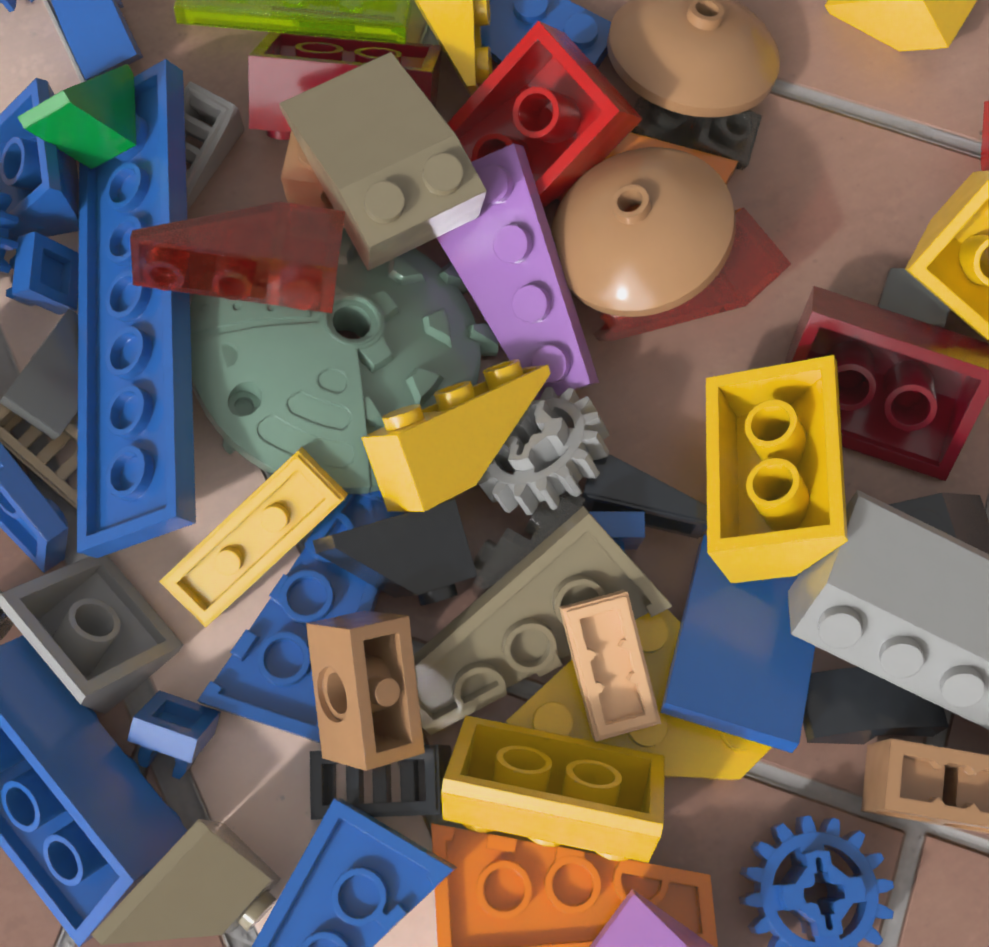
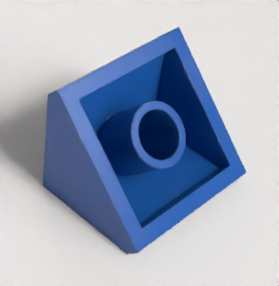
M35 78L0 113V192L11 195L13 199L5 213L17 216L19 219V223L10 229L8 233V238L17 241L18 236L34 231L46 237L79 231V179L76 160L57 149L56 145L48 143L25 130L17 118L19 115L55 95L48 81Z

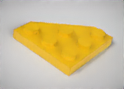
M668 609L653 617L647 613L635 620L661 724L595 741L591 735L573 660L569 661L505 722L526 728L664 755L665 778L684 777L708 778L711 780H739L772 748L660 713L681 624Z

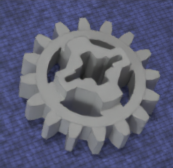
M547 387L539 400L531 402L478 484L492 503L498 501L505 512L510 513L519 504L526 515H533L539 502L546 501L549 507L554 510L559 506V495L567 491L575 497L582 494L578 484L582 477H598L600 472L593 460L608 457L609 450L603 440L610 436L609 431L592 401L587 396L579 399L575 390L568 388L558 398L554 389ZM506 471H512L513 475L506 473Z

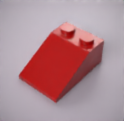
M537 21L447 124L456 134L471 162L513 143L524 146L544 209L569 189L585 172L602 162L643 118L566 33L541 21Z

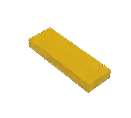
M301 447L159 582L206 628L346 498L348 493Z

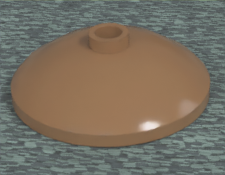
M629 0L615 13L607 37L609 59L619 77L633 91L651 103L684 115L725 117L745 112L757 106L769 95L780 69L779 50L773 36L756 14L736 0Z
M648 147L616 154L585 172L570 187L561 200L553 218L551 234L567 286L578 300L606 314L640 317L662 313L682 305L702 292L715 279L725 265L733 247L736 233V216L732 198L725 182L705 161L676 149ZM634 205H640L638 209L632 212H624Z

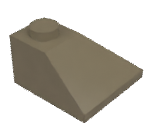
M198 819L91 935L101 945L223 935L233 932L239 925L248 932L277 901L269 891L281 878L225 823Z

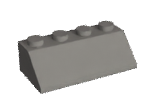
M857 490L846 506L848 541L802 571L788 590L791 635L989 730V554Z

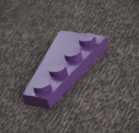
M513 143L471 162L487 190L479 217L437 237L439 243L509 360L519 359L522 368L540 365L549 366L551 374L534 400H539L547 387H552L559 397L568 388L576 391L599 383L524 146Z

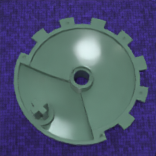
M335 210L313 211L307 216L309 228L294 231L274 238L269 229L262 225L251 230L241 238L238 248L246 257L233 269L226 280L207 272L199 282L190 305L192 387L196 398L211 424L223 437L222 445L227 453L232 454L237 451L245 459L272 475L298 449L303 447L348 494H368L380 491L361 437L385 427L382 417L389 412L413 404H420L422 409L435 404L434 393L442 388L464 381H471L472 386L476 385L480 370L481 356H496L499 345L498 340L487 322L475 323L470 307L463 296L468 290L451 261L440 268L429 257L414 248L368 271ZM351 331L361 338L348 339L342 337L337 332Z

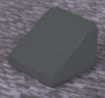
M890 268L877 307L943 328L950 308L904 268Z

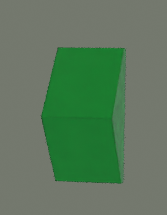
M125 64L64 89L19 115L17 118L25 130L48 143L56 145L60 151L88 168L93 169L137 145L134 74L129 65Z

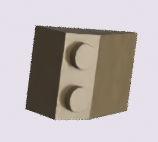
M392 52L279 103L282 114L368 271L479 217L487 192L456 134Z

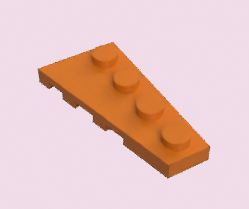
M431 823L433 853L457 867L435 888L438 947H589L631 889L638 892L709 944L718 947L711 875L633 860L613 861L598 854L558 846L547 847L515 838Z

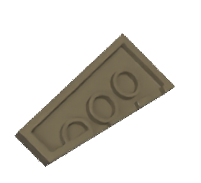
M583 506L414 654L422 727L430 735H433L461 720L465 715L468 716L506 696V689L535 673H537L538 677H541L562 666L561 659L570 655L571 652L559 609L561 606L621 590L628 591L635 620L647 613L653 617L672 607V605Z

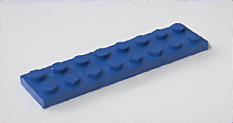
M167 59L134 76L137 145L93 169L79 162L77 553L95 558H100L196 523L183 70Z

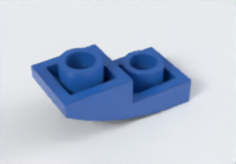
M51 0L61 28L85 80L125 64L129 65L143 58L120 10L124 7L121 0Z

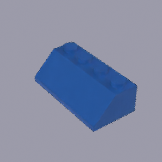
M22 635L0 645V846L77 946L80 947L93 937L91 935L93 931L187 832V829L183 826L179 815L166 805L144 778L136 762L123 752L101 725L93 709L81 705L34 647Z

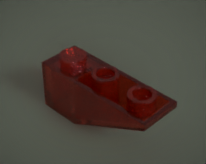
M279 201L132 230L130 243L133 285L164 291H177L229 300L290 307L298 310L332 313L340 263L345 211Z
M744 207L736 209V233L730 255L719 274L702 292L678 307L654 315L624 317L602 312L599 317L605 324L593 335L598 341L612 342L747 306L785 271L791 263Z

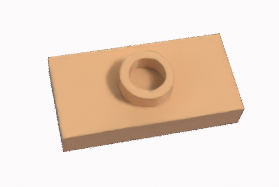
M621 590L559 607L592 738L595 741H600L661 724L628 591Z

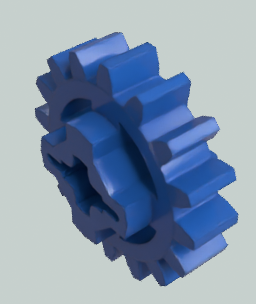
M802 816L796 817V834H793L784 823L775 824L770 828L776 844L771 846L762 841L752 844L751 849L761 859L758 867H741L740 875L754 882V892L740 896L739 902L742 905L757 907L759 915L750 922L748 928L751 933L755 934L770 931L772 937L767 947H859L858 943L861 940L880 946L883 938L872 925L875 918L893 919L894 911L885 905L879 904V893H885L894 889V884L891 880L877 879L873 870L884 860L881 852L862 854L859 851L865 838L863 832L860 830L850 831L842 838L839 837L840 821L836 818H825L817 832L812 817ZM824 847L838 854L848 864L853 875L847 876L835 867L831 862L830 851H825ZM791 853V868L780 883H773L780 863ZM815 882L826 885L827 897L817 899V903L805 901L804 888L814 886ZM853 903H857L852 920L843 930L841 920ZM786 910L797 917L801 922L802 933L807 934V940L793 933L783 923L777 911Z

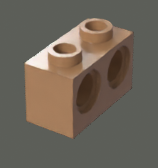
M893 738L868 744L861 812L989 834V755Z

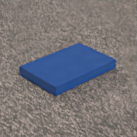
M703 535L698 546L660 713L793 753L800 743L815 652L814 645L791 635L788 590L799 574L791 577L730 583L707 553V535Z

